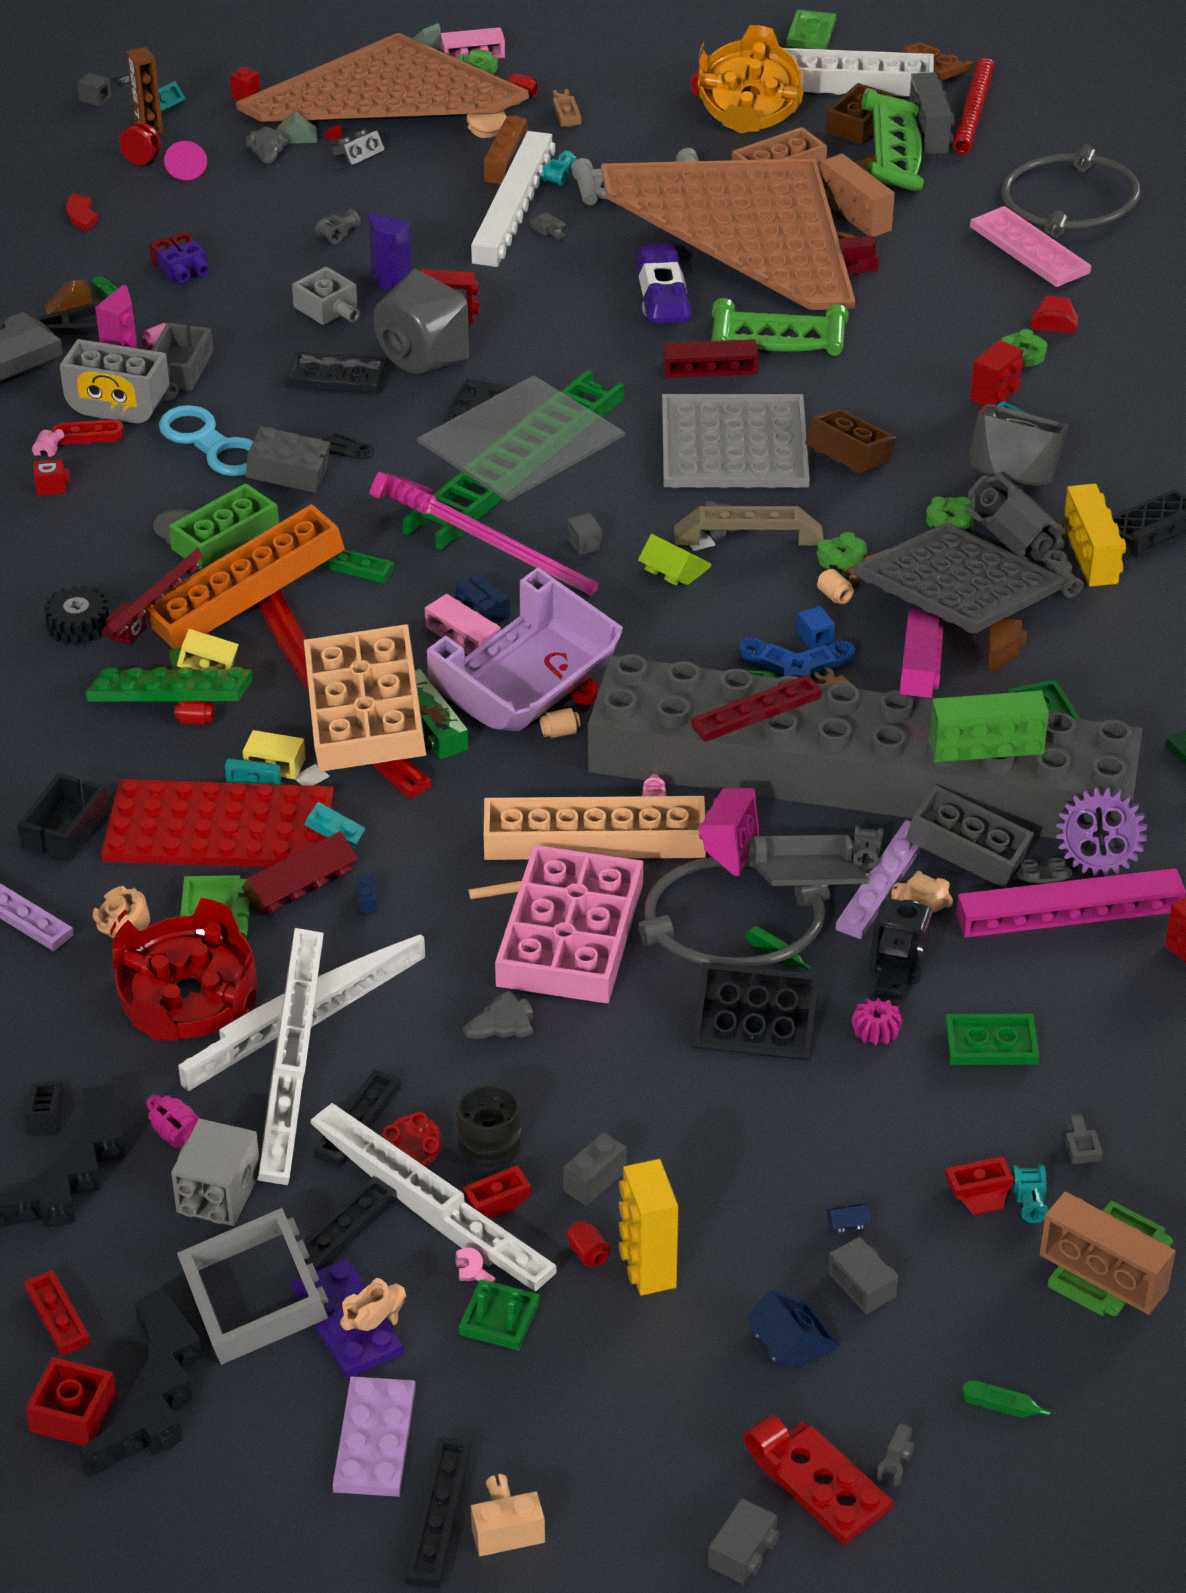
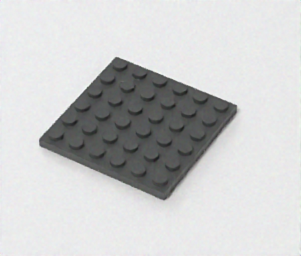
M947 522L856 564L853 572L854 575L862 578L863 581L872 583L887 593H893L901 597L905 602L913 603L923 608L924 611L933 613L943 618L944 621L954 623L962 627L966 632L974 634L1061 590L1066 583V578Z

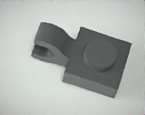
M543 213L530 220L531 228L544 236L551 234L557 240L566 237V234L561 231L562 228L566 227V224L549 213Z
M1082 1114L1070 1115L1071 1124L1068 1125L1069 1133L1065 1135V1143L1071 1163L1080 1164L1102 1161L1103 1152L1096 1130H1086Z
M899 1424L888 1446L887 1455L878 1466V1480L881 1481L883 1475L890 1472L895 1475L893 1486L897 1487L901 1484L903 1477L902 1463L903 1461H910L915 1447V1443L911 1442V1427Z

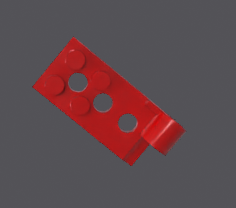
M770 1414L743 1433L744 1443L753 1455V1460L844 1546L893 1509L894 1501L811 1425L800 1422L788 1431L778 1417ZM802 1455L807 1457L809 1461L798 1464L792 1458ZM819 1476H825L832 1482L827 1485L818 1484L814 1479ZM846 1497L852 1499L855 1503L851 1506H842L837 1500Z

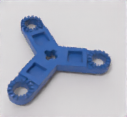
M750 637L749 640L745 638L740 643V656L746 661L780 675L800 678L805 675L814 676L815 672L822 673L826 667L834 669L851 663L855 658V648L851 642L848 643V641L843 642L841 640V642L836 641V643L833 642L831 645H822L797 654L772 643H764L761 639L757 640V638L752 639ZM750 648L757 649L756 652L755 650H753V652L752 650L749 651ZM839 651H844V652H847V653H845V655H844L843 653H842V655H840V653H838V652H839Z

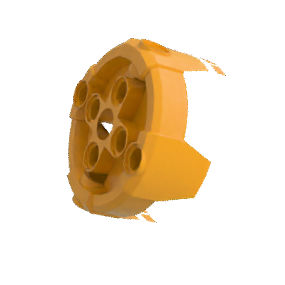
M750 25L742 40L719 48L710 57H707L703 50L699 62L698 88L700 98L703 100L709 113L722 122L723 126L734 129L738 133L760 131V129L780 123L791 113H795L803 98V70L800 71L795 59L779 46L772 28ZM755 86L759 89L760 95L757 94L756 100H753V94L749 91L742 92L743 88Z

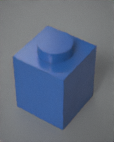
M821 606L798 613L797 633L809 649L822 645H831L834 642L835 623Z

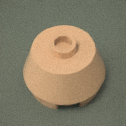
M124 886L114 888L104 895L106 901L99 909L94 908L93 918L96 921L98 930L113 939L127 920L139 931L147 928L150 923V914L145 896L134 887L133 889H126ZM126 908L127 914L118 923V916ZM116 921L117 926L111 936L110 930Z

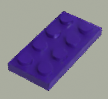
M348 1258L316 1271L319 1281L314 1282L316 1288L323 1287L329 1302L323 1304L328 1319L313 1326L346 1379L404 1354V1347L386 1318L376 1328L369 1331L355 1328L344 1330L340 1324L341 1318L344 1316L342 1302L346 1297L352 1294L358 1295L366 1288ZM301 1278L291 1282V1289L298 1301L309 1297Z

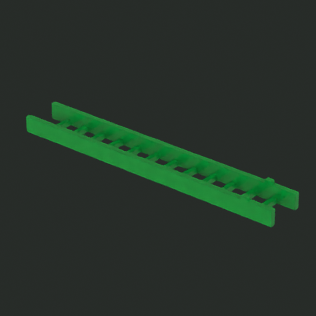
M587 370L433 495L436 496L437 501L477 521L624 399V384L619 382L610 391L602 390V385L593 382V371ZM587 392L600 399L593 403L580 396ZM573 403L587 410L579 414L566 407ZM559 414L573 421L568 425H564L552 419ZM545 425L559 432L552 437L538 430ZM532 437L545 444L537 448L524 441ZM517 448L531 455L526 460H523L510 453ZM504 460L517 467L510 472L496 466V464ZM486 472H490L502 477V479L498 483H493L481 476ZM474 483L488 489V491L481 496L467 488ZM460 495L473 501V503L468 507H464L452 500ZM413 510L403 518V534L407 536L422 524L426 525L431 520L443 525L444 527L435 533L436 549L440 551L454 539H459L463 536L464 530L432 514H422L418 510Z

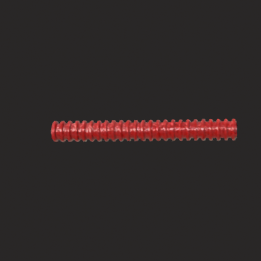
M981 58L976 64L953 142V149L959 154L969 153L973 145L995 68L994 62L989 58Z

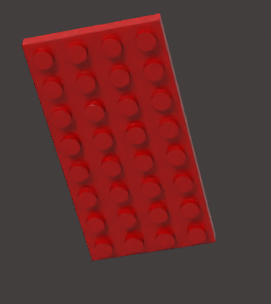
M119 779L101 853L102 861L271 867L327 838L304 824L317 802L332 809L334 786Z

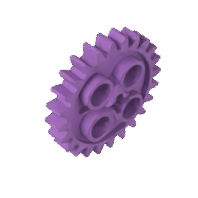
M1095 786L1094 794H1090L1087 789H1084L1083 798L1074 794L1075 804L1068 801L1065 803V807L1069 812L1060 811L1059 816L1065 821H1058L1056 824L1057 828L1063 830L1056 834L1057 839H1064L1059 844V849H1068L1064 858L1074 857L1073 867L1079 863L1083 864L1082 873H1085L1090 867L1092 868L1093 876H1096L1098 870L1102 869L1106 877L1110 868L1116 874H1119V865H1123L1128 869L1130 866L1128 859L1138 860V856L1134 851L1143 852L1144 846L1138 842L1147 840V836L1140 833L1147 829V824L1139 823L1144 819L1145 815L1144 813H1135L1139 808V804L1130 806V795L1124 799L1120 798V789L1115 795L1111 794L1110 786H1107L1105 793H1101L1098 786ZM1098 807L1102 809V824L1104 831H1106L1104 838L1106 855L1101 853L1100 833L1096 832L1099 825L1096 811ZM1113 810L1119 812L1122 818L1118 822H1111L1106 814ZM1083 813H1088L1093 817L1094 821L1089 825H1084L1079 821L1078 817ZM1113 838H1120L1124 841L1125 846L1121 849H1115L1110 845L1109 841ZM1087 840L1093 841L1097 849L1087 852L1082 848L1081 844Z

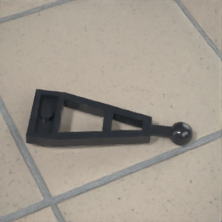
M102 301L35 318L56 336L98 335L97 323L70 324V320L96 314L95 307ZM5 324L2 325L1 330L6 327Z

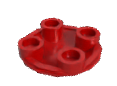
M415 1112L400 1117L391 1125L386 1126L382 1133L385 1140L425 1167L435 1160L441 1150L442 1136L440 1129L423 1112Z

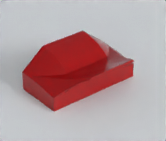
M1046 296L1039 307L1033 310L1030 329L1076 333L1079 315L1074 311L1070 298Z
M1003 1156L945 1168V1178L954 1196L966 1205L972 1215L1004 1209L1005 1199L1009 1189L1013 1186L1014 1178Z
M516 1165L462 1187V1193H464V1197L471 1207L491 1219L518 1208L531 1195V1185Z

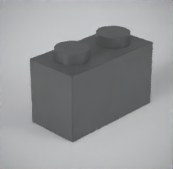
M603 1132L563 1166V1191L583 1205H589L623 1175V1167L627 1166V1147Z
M861 1237L829 1253L828 1273L865 1314L896 1298L898 1276L895 1270L887 1266L879 1258L877 1251L872 1246H868Z
M741 1498L709 1546L708 1567L744 1585L750 1574L756 1575L759 1571L766 1550H772L777 1543L780 1534L777 1530V1515Z

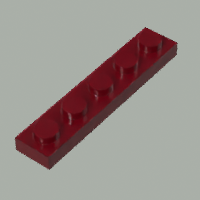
M198 548L100 631L106 639L113 634L119 637L129 628L126 623L133 618L136 622L147 612L144 609L145 606L149 603L155 606L165 597L162 592L166 588L172 591L183 581L180 578L181 575L185 572L190 575L201 565L198 561L204 556Z
M805 675L691 718V727L704 742L821 699L822 689L809 675Z

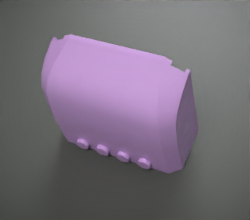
M537 567L520 580V616L465 657L464 648L447 636H444L427 649L428 680L440 694L485 725L494 729L520 731L608 664L610 655L613 656L623 627ZM557 652L567 655V660L559 655L553 656L549 660L563 675L561 680L544 663L545 657L550 653ZM567 664L568 668L566 671H561L559 666Z

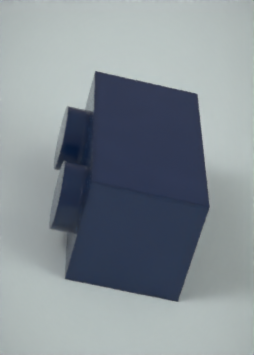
M374 875L356 877L359 914L377 912Z
M861 1203L826 1209L829 1228L835 1230V1232L847 1231L846 1228L848 1227L863 1229L866 1228V1224H871L868 1204Z

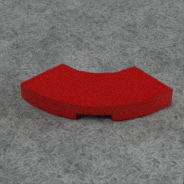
M73 193L66 204L70 222L84 231H88L99 221L98 214L90 209L92 206L91 198Z

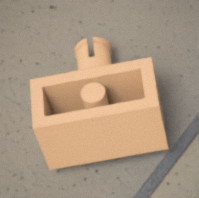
M498 1474L500 1482L498 1486L495 1475L487 1479L486 1485L492 1501L471 1505L472 1532L479 1557L545 1543V1519L537 1491L511 1497L508 1480L505 1475Z

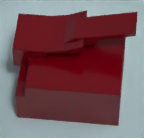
M873 236L839 239L848 275L879 271V255L875 253L876 241Z

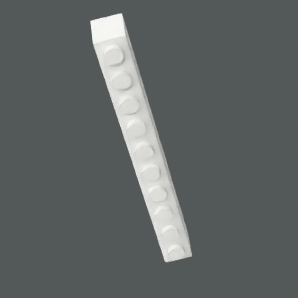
M527 131L471 244L472 264L498 267L501 259L505 258L506 248L511 246L512 236L517 233L518 223H522L523 213L528 210L529 200H533L534 190L539 187L542 169L546 163L550 162V157L554 156L555 143H552V134Z

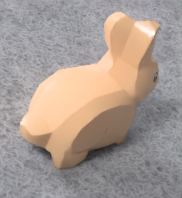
M917 871L906 884H894L891 891L892 899L916 901L919 904L929 906L932 909V913L953 905V899L948 891L949 882L941 878L935 880L922 874L921 871Z
M376 1278L358 1295L352 1294L346 1297L342 1302L344 1316L340 1321L344 1330L355 1328L369 1331L376 1328L386 1317L391 1325H396L398 1312L406 1299L404 1287L397 1283L388 1286L382 1279Z

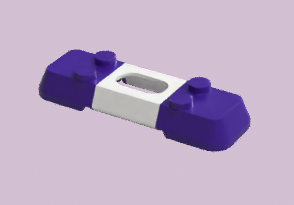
M671 244L641 246L635 258V266L640 280L647 319L655 323L685 322L692 318V309L680 260L674 246ZM664 269H669L672 271L673 279L666 282L658 281L655 278L654 270L663 271Z

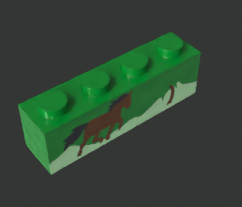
M421 669L416 670L415 675L423 734L428 749L434 751L440 760L469 750L468 729Z

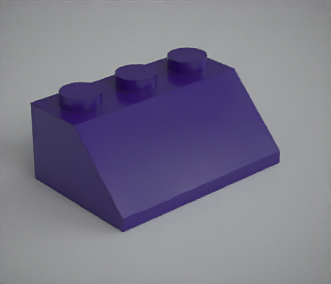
M369 212L371 271L379 288L391 291L412 270L409 223Z

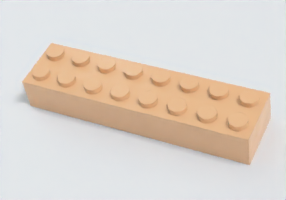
M704 796L484 798V860H527L530 858L534 845L620 858H706L703 839L699 838V825L705 819Z

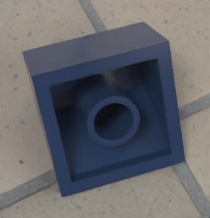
M769 1289L745 1316L753 1327L751 1329L752 1333L765 1343L769 1349L768 1355L779 1365L786 1364L799 1367L836 1350L840 1346L809 1303L803 1299Z

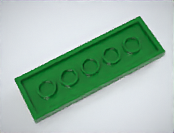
M138 667L129 670L107 668L101 671L86 691L88 702L239 701L253 680L252 669H242L241 667L218 670L216 667H207L203 670H192L190 667H183L178 670H167L164 667L153 670H142V668Z

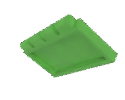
M240 875L184 876L180 916H192L201 897L221 902L229 906L240 933L247 940L250 901L242 889L247 879H240Z
M1112 1200L1103 1210V1212L1109 1213L1114 1218L1137 1228L1142 1233L1165 1243L1169 1247L1173 1243V1239L1165 1234L1166 1228ZM1058 1266L1048 1280L1049 1288L1101 1316L1105 1313L1117 1316L1126 1304V1302Z

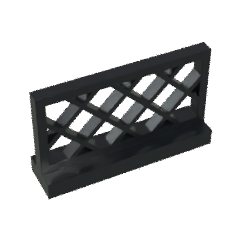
M1173 489L1112 516L1114 523L1124 525L1118 526L1121 539L1124 538L1126 544L1132 547V555L1140 558L1186 537V495Z

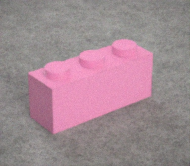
M501 27L440 33L441 52L456 59L463 53L464 56L470 55L472 50H485L491 52L494 58H505V39Z
M448 594L425 607L426 628L442 638L444 636L449 637L464 648V652L468 655L501 631V627L496 623L486 619Z

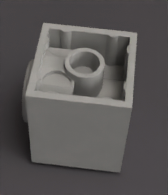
M198 1119L188 1141L181 1148L177 1162L171 1171L177 1213L188 1217L210 1220L217 1224L223 1223L235 1226L258 1179L260 1159L256 1131Z

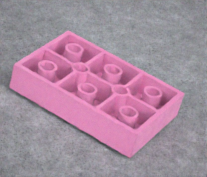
M534 845L495 961L496 987L609 1004L643 887V861Z

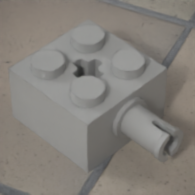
M327 266L292 284L294 307L320 324L324 325L340 316H343L352 323H354V320L357 321L359 319L360 311L357 309L356 284Z

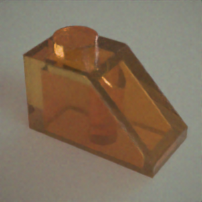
M87 279L64 283L45 305L46 314L92 304V295Z
M1003 619L990 626L989 671H995L1020 656L1021 646H1026L1027 631L1022 630V620Z

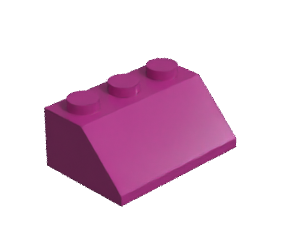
M122 285L95 307L100 343L137 348L132 302L127 286Z
M722 788L718 797L714 799L711 809L707 811L703 823L699 825V838L703 839L704 850L734 876H740L749 859V839L751 836H760L755 789Z

